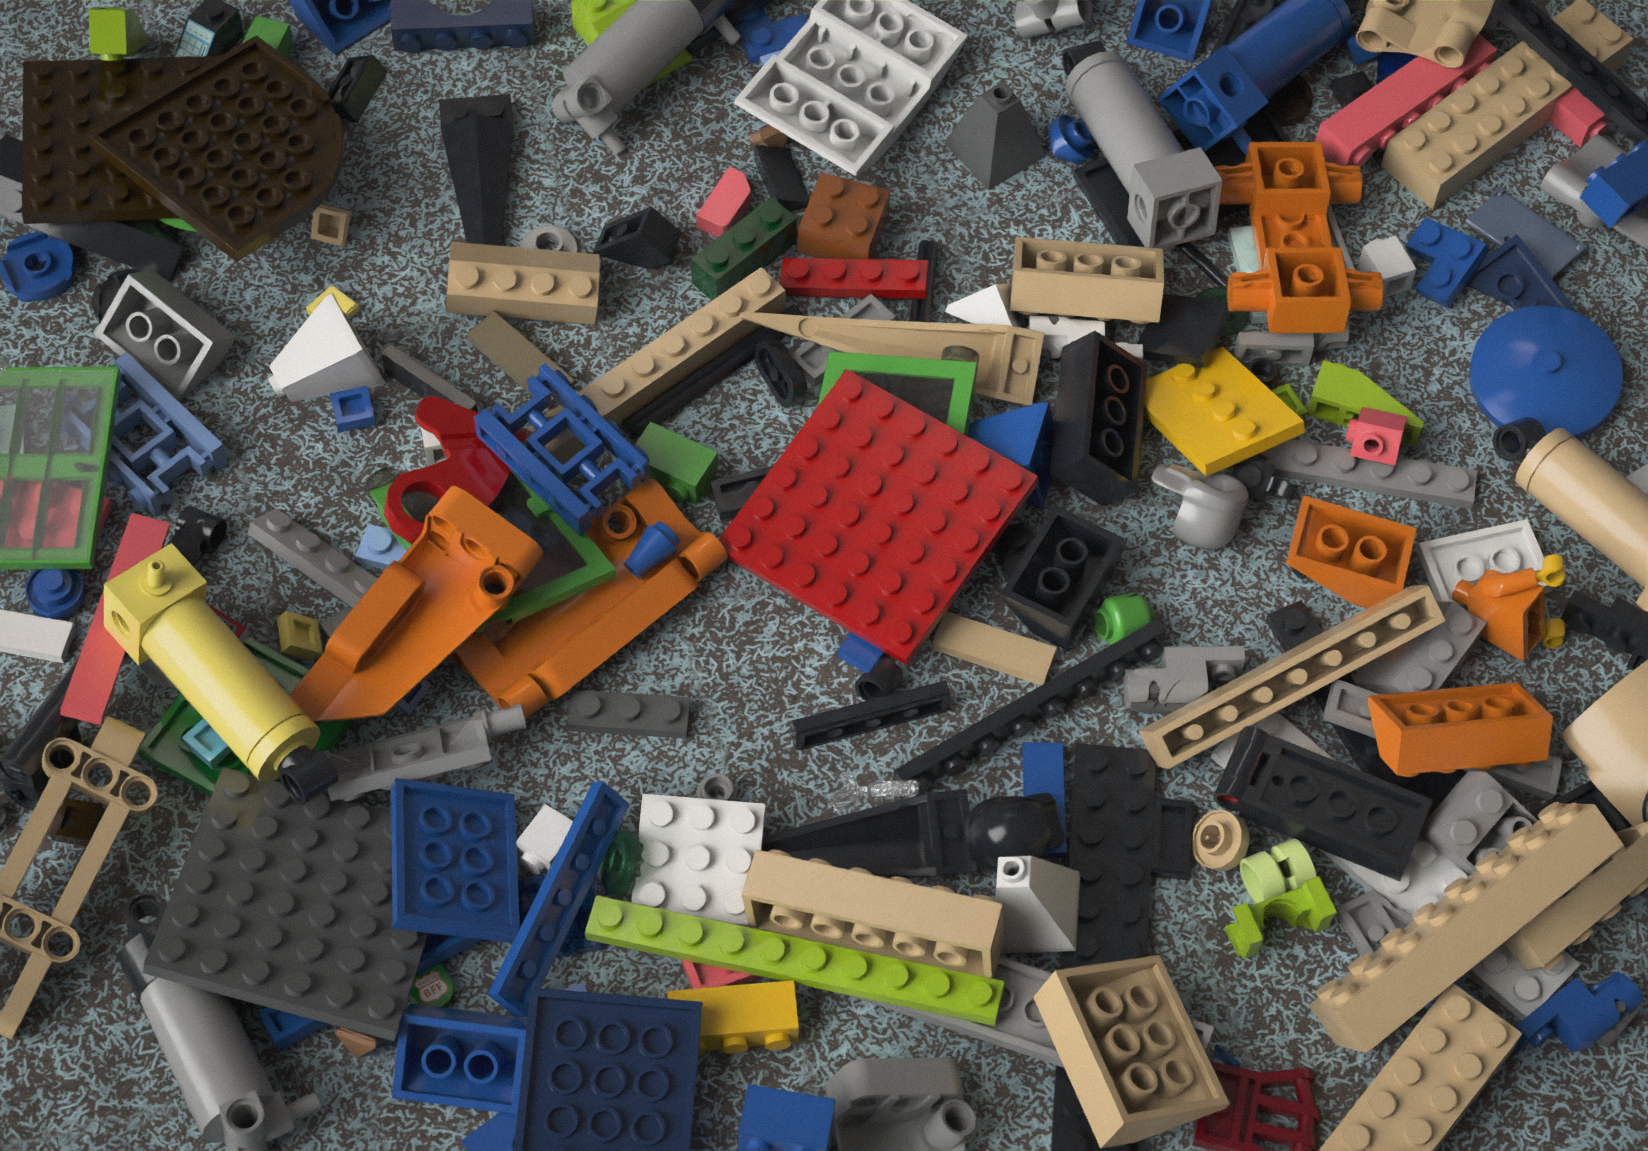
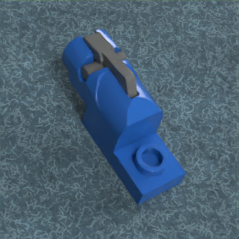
M1615 972L1609 978L1589 988H1586L1576 977L1515 1026L1522 1033L1515 1049L1519 1052L1529 1043L1536 1048L1552 1033L1571 1052L1587 1049L1595 1043L1604 1047H1610L1642 1008L1641 1004L1644 1002V996L1630 978L1619 972Z

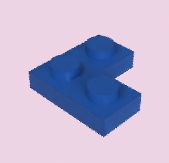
M764 8L743 17L744 21L734 28L740 34L739 41L752 64L759 62V57L784 49L805 25L807 19L804 13L770 22Z
M1427 217L1424 218L1405 245L1409 253L1432 263L1415 287L1417 293L1446 308H1450L1489 252L1486 243Z

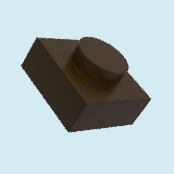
M66 798L53 822L50 831L52 840L88 846L103 817L104 809L102 804Z

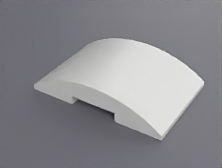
M819 0L812 8L810 19L778 56L775 54L771 56L735 98L734 104L842 169L857 176L871 167L899 138L937 88L960 52L968 35L909 0Z

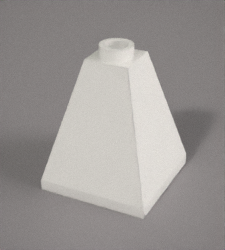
M332 293L322 300L269 366L273 376L269 377L268 380L279 398L286 395L291 402L330 395V393L364 386L368 388L385 383L358 332Z
M1034 856L998 857L995 901L1003 904L1005 937L1001 953L1076 951L1080 890L1079 871Z

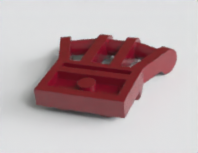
M1210 1061L1230 1104L1223 1110L1197 1119L1192 1146L1213 1151H1265L1252 1142V1138L1290 1146V1151H1315L1317 1138L1313 1136L1314 1126L1320 1122L1321 1110L1317 1108L1311 1083L1315 1080L1311 1068H1296L1262 1073ZM1290 1085L1295 1087L1298 1102L1260 1094V1089ZM1257 1110L1294 1118L1298 1121L1296 1131L1256 1122Z

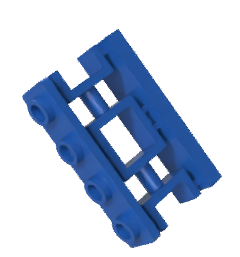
M544 363L539 367V375L536 377L532 375L527 379L528 391L534 397L511 415L499 403L492 407L493 411L491 413L485 408L474 417L476 435L581 537L592 528L591 520L595 517L598 519L603 515L602 503L596 496L618 478L631 490L638 486L639 481L645 483L650 479V460L640 446L636 444L632 446L623 438L621 429L614 421L610 419L606 421L597 413V408L590 398L584 394L579 396L571 388L570 381L560 370L554 372ZM553 397L565 409L549 421L541 412L552 404ZM529 422L537 431L526 439L525 447L513 434ZM568 428L586 447L562 465L544 446ZM604 446L617 459L601 471L593 462L604 453ZM581 472L589 482L578 490L577 497L565 484Z

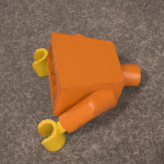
M1548 555L1543 559L1541 570L1534 571L1533 567L1512 573L1489 570L1476 585L1462 579L1455 586L1452 599L1467 606L1470 613L1487 622L1481 637L1519 660L1525 661L1534 648L1538 647V643L1543 642L1545 647L1557 649L1563 643L1565 622L1557 618L1545 621V587L1538 584V582L1543 581L1548 586L1557 587L1563 583L1565 568L1563 567L1562 556Z

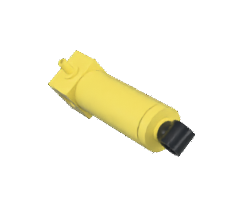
M172 543L105 583L104 627L138 666L151 658L259 781L266 783L280 777L287 793L300 805H305L338 782V773L332 761L322 750L314 748L321 734L319 727L206 603L207 581Z

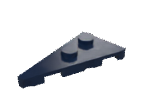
M1517 234L1487 255L1466 284V286L1515 309L1547 305L1577 312Z

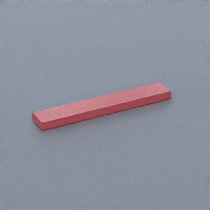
M131 513L106 583L162 549L169 532L170 523ZM104 590L63 700L60 713L62 716L97 725L102 724L126 655V651L104 627Z

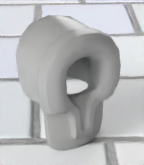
M1160 464L1156 467L1151 477L1152 481L1184 496L1172 529V533L1178 539L1204 550L1221 548L1233 540L1238 531L1243 510L1247 505L1249 497L1248 490L1240 480L1222 471L1206 477L1199 470H1190L1176 464Z

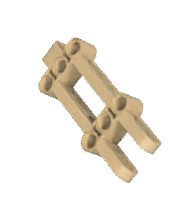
M109 715L100 728L91 748L64 737L56 738L46 745L42 756V769L50 777V780L0 873V942L30 955L0 1014V1035L10 1040L13 1039L50 966H66L77 957L81 945L80 937L71 928V925L127 816H144L150 812L156 802L158 792L154 781L148 776L130 768L144 741L146 733ZM57 750H65L73 757V763L68 768L59 769L51 764L49 756ZM95 768L105 769L111 776V782L105 787H96L88 780V773ZM133 786L143 787L149 794V800L143 805H133L126 798V791ZM72 788L108 807L51 917L13 900ZM17 917H25L33 923L34 931L26 938H17L11 934L9 924ZM63 935L69 938L72 942V951L66 956L61 957L52 954L48 949V942L52 937Z

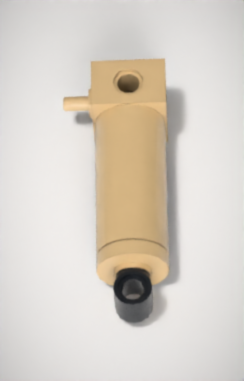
M1524 417L1500 426L1494 433L1493 447L1498 456L1503 460L1511 462L1518 460L1521 462L1515 482L1640 584L1644 590L1637 599L1636 604L1648 613V495L1565 428H1557L1546 435L1542 424L1532 417Z

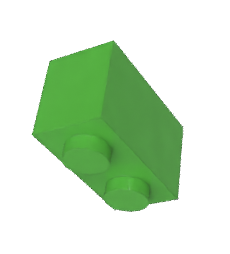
M651 421L636 443L649 457V477L657 481L673 500L678 502L688 501L697 505L710 485V481L713 480L718 472V452Z

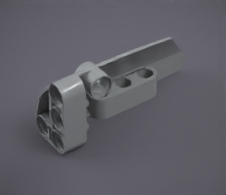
M952 1058L859 1059L842 1066L824 1086L826 1097L835 1099L833 1135L836 1151H965L966 1137L976 1126L974 1110L969 1104L962 1101L964 1096L957 1063Z

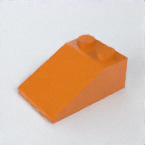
M1303 495L1286 564L1351 604L1368 609L1403 590L1417 528Z

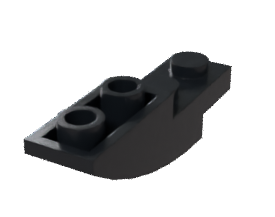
M1574 590L1561 616V620L1577 633H1588L1604 641L1605 645L1614 651H1624L1631 654L1632 656L1626 666L1631 670H1635L1648 660L1647 613L1618 596L1610 608Z

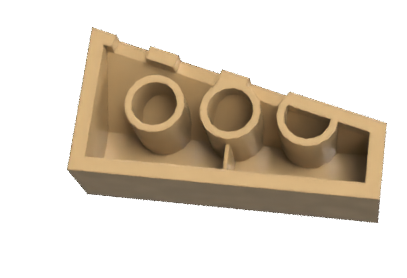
M1648 821L1615 832L1624 846L1504 942L1525 971L1539 967L1546 971L1557 965L1564 959L1565 955L1562 951L1570 944L1576 946L1585 941L1593 934L1594 931L1591 926L1599 919L1602 922L1608 920L1622 909L1619 902L1627 895L1630 897L1636 896L1648 887Z

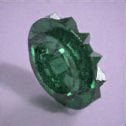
M628 830L618 831L600 865L602 884L605 891L610 895L624 897L628 890L635 888L636 878L641 877L640 868L641 864L645 861L641 856L644 844L640 842L639 834Z

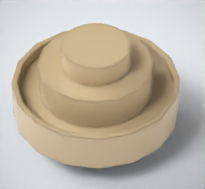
M1222 809L1214 810L1204 815L1196 824L1192 834V851L1195 859L1202 866L1219 872L1228 871L1237 866L1241 859L1245 857L1249 847V831L1246 823L1240 816Z

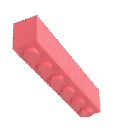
M1478 34L1472 41L1463 64L1457 68H1447L1426 58L1416 57L1322 122L1314 142L1322 143L1324 157L1331 163H1336L1340 166H1362L1368 161L1373 152L1379 148L1386 149L1388 140L1491 65L1497 49Z

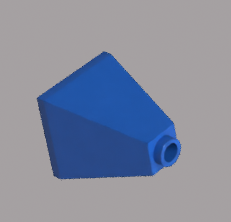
M1040 402L971 422L968 432L969 438L1038 476L1039 483L1025 502L1033 507L1043 509L1053 477L1049 472L1055 423L1049 403Z

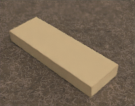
M946 612L942 617L932 642V650L1038 685L1045 683L1057 650L1055 646L950 612Z

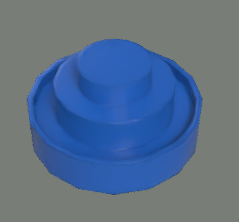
M1061 114L1049 124V147L1056 158L1059 160L1064 159L1075 165H1082L1094 155L1092 135L1082 121L1074 119L1067 114Z
M37 569L30 575L25 586V595L31 610L40 617L62 619L72 615L81 607L86 593L81 575L76 569Z

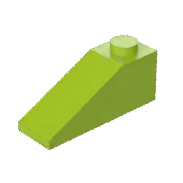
M1323 360L1308 406V416L1349 427L1351 418L1358 420L1362 407L1407 416L1401 443L1416 447L1424 424L1421 419L1359 370L1349 368L1341 363H1331Z

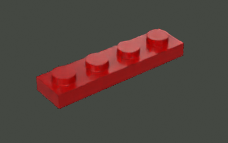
M783 258L779 284L786 290L787 296L866 298L872 294L875 298L926 299L930 267L929 260Z

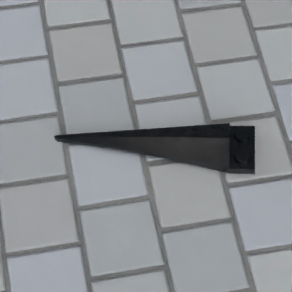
M511 95L439 99L441 134L466 242L502 246L513 141Z
M967 789L918 795L765 835L762 841V851L781 850L793 858L806 861L813 858L821 859L834 867L847 870L853 867L862 868L873 875L938 876L977 871L976 861L970 855L964 834L966 818L970 813Z

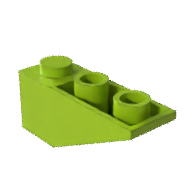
M94 7L89 9L90 54H101L102 60L119 61L124 60V57H131V54L139 53L140 48L149 45V38L133 7Z

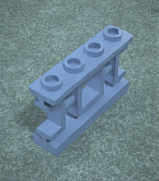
M125 352L114 360L116 366L121 370L122 376L107 478L116 487L122 484L129 491L127 494L130 500L139 510L142 511L147 508L157 517L162 513L160 508L162 504L169 505L173 502L170 489L166 485L190 467L205 478L209 475L211 467L217 472L228 464L223 443L137 361ZM128 387L140 400L125 411H122L118 406L130 398ZM72 396L67 400L68 405L65 409L62 435L69 441L75 438L81 444L79 447L82 453L89 455L92 431L89 428L94 424L97 399L85 407ZM145 421L158 435L135 453H132L119 438L140 422ZM176 433L188 446L171 458L166 452L178 444ZM154 462L159 468L147 476L148 487L137 474Z

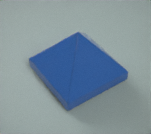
M1349 33L1345 40H1343L1354 65H1358L1381 54V52H1369L1361 48L1356 42V35Z

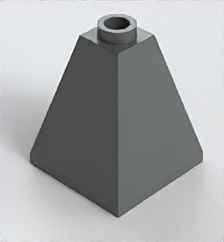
M1004 82L993 86L979 95L945 140V145L988 190L1045 157V152L1022 101Z

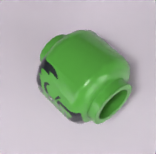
M1129 592L1104 598L1100 602L1098 609L1094 612V628L1099 638L1112 645L1154 621L1155 613L1151 604L1146 603L1144 598L1138 593Z

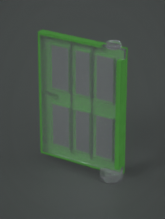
M0 353V570L94 568L122 376L118 366L9 367V359Z

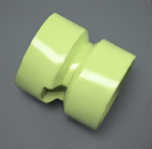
M1296 838L1273 846L1270 850V855L1265 851H1261L1241 859L1240 862L1242 881L1255 904L1303 886L1305 881L1316 877L1315 868L1307 850Z

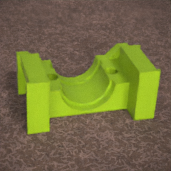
M1318 876L1305 881L1303 886L1254 905L1248 906L1246 902L1232 907L1237 921L1225 926L1224 929L1237 956L1245 959L1256 955L1264 941L1262 936L1265 928L1263 920L1270 917H1278L1287 921L1292 928L1300 925L1314 930L1316 933L1330 927L1329 924L1334 915L1337 914V911Z

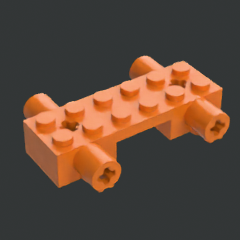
M1249 142L1245 163L1237 166L1224 165L1215 167L1223 180L1219 205L1248 204L1259 270L1253 273L1237 272L1229 275L1227 303L1230 312H1266L1269 333H1344L1349 311L1381 310L1384 287L1381 273L1372 271L1363 273L1355 269L1345 268L1341 247H1332L1326 216L1329 204H1359L1362 194L1360 166H1340L1336 163L1325 162L1321 142Z

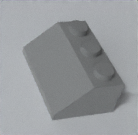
M153 270L128 274L94 333L96 337L120 356L127 352L179 402L221 364L236 338L235 335Z
M1436 601L1446 620L1445 622L1366 663L1353 680L1358 687L1377 694L1446 689L1478 645L1487 622L1454 602Z

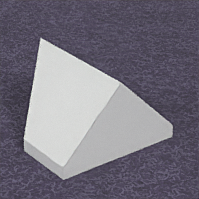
M1011 284L993 285L949 304L945 311L972 324L1011 325L1022 328L1019 312L1010 310Z

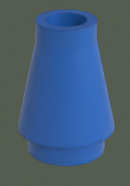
M657 521L653 526H647L629 558L623 564L631 574L641 579L647 572L677 552L676 547L681 541L667 525Z

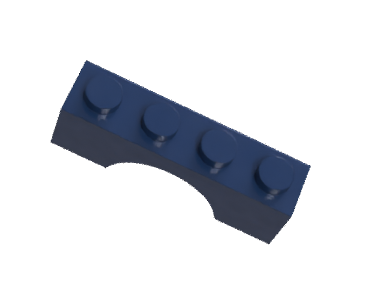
M391 0V33L394 51L413 53L419 50L430 49L451 51L454 48L484 50L489 47L499 46L521 48L525 45H535L533 0H492L483 10L463 16L444 13L435 8L429 0Z

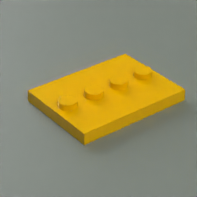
M1223 346L1212 351L1205 367L1183 363L1146 379L1143 416L1206 477L1305 433L1304 420Z

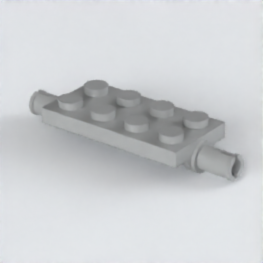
M521 703L487 713L482 709L479 712L473 713V716L331 753L330 750L323 751L332 761L339 779L336 784L327 789L330 800L341 799L350 801L361 797L364 792L380 788L382 790H391L395 778L432 780L442 776L444 772L454 769L471 770L480 767L484 762L492 760L489 741H492V736L519 729H527Z

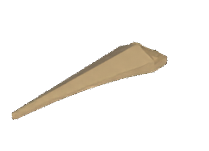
M742 312L738 315L741 319L845 353L977 362L975 396L988 401H997L1022 407L1032 405L1045 333L1011 325L869 320ZM919 377L952 389L954 386V379Z

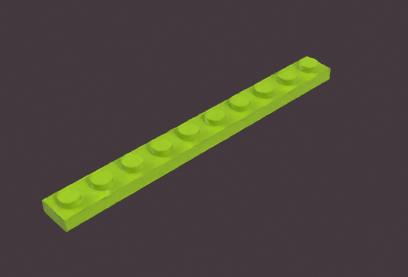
M597 895L585 930L586 940L779 981L794 980V984L992 1026H996L1004 991L1003 980Z

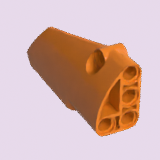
M451 486L426 516L420 536L399 561L394 560L389 564L328 640L322 656L295 687L290 696L313 722L352 720L385 715L489 618L507 607L510 597L544 556V551L535 540L459 487ZM490 583L497 584L504 592L498 595L491 594L484 586Z

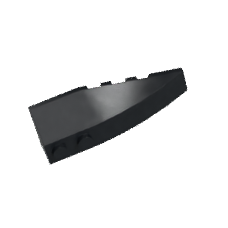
M5 135L0 140V215L23 224L22 140ZM147 219L24 224L141 271L153 270L168 281L174 279L185 246Z

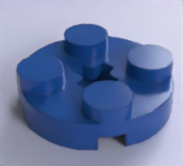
M33 232L14 239L7 246L8 252L4 255L3 260L0 257V276L3 284L10 293L17 296L22 302L41 301L55 297L70 288L74 283L76 262L70 246L61 239L58 241L55 238H49L46 233ZM35 262H40L42 266L46 265L41 270L31 271L33 269L32 264Z

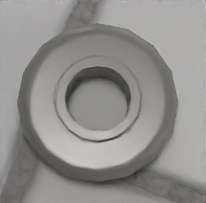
M556 225L536 227L526 233L520 242V248L539 249V246L542 244L553 243L558 246L554 251L577 252L578 246L575 237L567 229Z

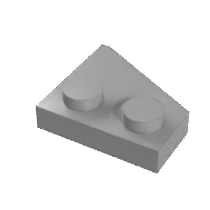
M1373 890L1337 907V914H1335L1361 956L1373 954L1382 946L1380 941L1385 935L1397 928L1403 930L1414 921L1411 914L1405 910L1396 909L1389 900Z

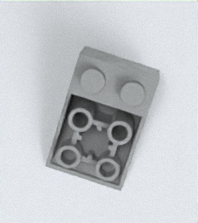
M1468 771L1423 823L1419 834L1437 851L1470 876L1477 870L1475 865L1480 859L1492 852L1499 853L1509 845L1507 839L1510 835L1523 827H1528L1529 829L1538 820L1487 772Z

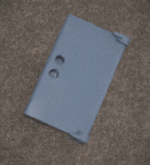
M1501 186L1497 187L1491 193L1490 198L1465 220V224L1499 247L1517 234L1552 280L1570 263L1576 262L1588 249L1586 244L1577 242L1507 194L1506 189Z

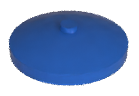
M1547 305L1529 306L1516 309L1499 317L1481 334L1473 350L1470 362L1469 383L1478 407L1497 427L1524 417H1532L1542 424L1546 435L1557 428H1565L1575 438L1581 439L1598 429L1611 415L1621 392L1623 369L1614 343L1592 320L1566 308Z

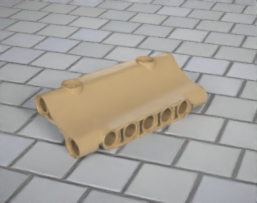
M1369 0L1366 5L1365 17L1356 35V42L1361 48L1369 52L1408 53L1426 58L1447 68H1457L1463 64L1469 47L1483 28L1495 0Z

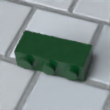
M770 197L691 258L692 284L708 298L714 300L760 267L764 269L796 244L797 218L774 198Z

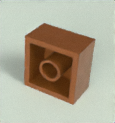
M821 172L798 227V253L815 258L873 259L889 217L891 191Z

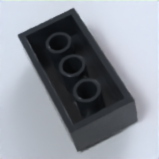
M1095 330L1062 347L1049 473L1101 506H1105L1137 492L1147 364Z

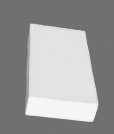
M0 609V652L64 663L76 631L74 623Z

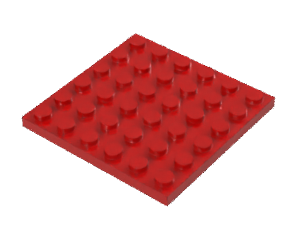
M846 369L718 540L724 546L728 554V560L908 666L1039 481L1038 476Z

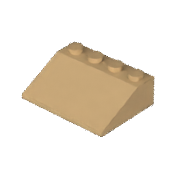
M1160 955L1055 970L1034 995L1035 1003L1101 1149L1141 1141L1229 1106L1230 1103Z

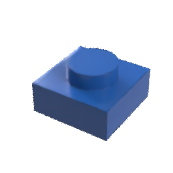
M367 386L330 393L338 433L376 425Z

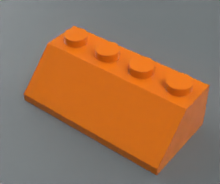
M1517 682L1368 696V707L1380 757L1396 775L1414 777L1423 772L1453 773L1457 769L1465 768L1488 770L1496 765L1513 764L1516 766H1527L1531 762L1548 760L1553 716Z

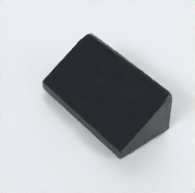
M375 55L349 57L327 92L331 99V105L340 118L358 123L384 79L387 70Z
M766 145L754 146V161L769 197L774 198L789 212L806 208L810 198L789 149Z

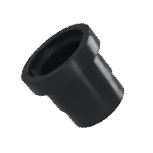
M882 658L868 673L862 674L857 679L855 689L864 701L891 695L903 678V672L895 662Z

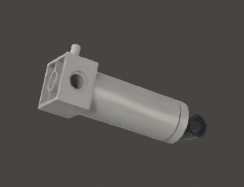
M1101 41L1065 48L1062 53V63L1067 76L1065 85L1066 95L1129 193L1127 219L1143 245L1149 248L1173 251L1177 244L1215 235L1223 180L1202 148L1184 151L1121 55L1106 52Z

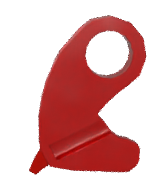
M436 396L425 397L419 402L415 419L420 427L437 438L447 459L424 468L400 474L390 485L385 496L384 517L395 534L409 543H414L420 536L424 523L412 519L405 512L401 504V498L416 491L427 492L440 500L451 486H456L468 492L487 507H490L500 494L511 470L477 437L474 417L479 414L478 412ZM525 429L518 430L513 434L521 443L527 439V431Z

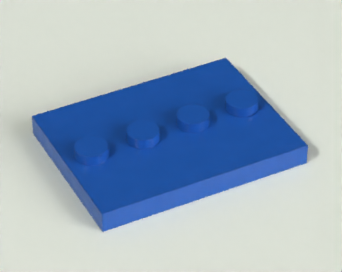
M395 778L391 786L393 929L513 943L520 930L515 795Z

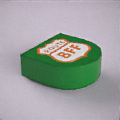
M442 963L415 976L410 992V997L414 1004L450 1007L454 1000L455 991L452 980Z

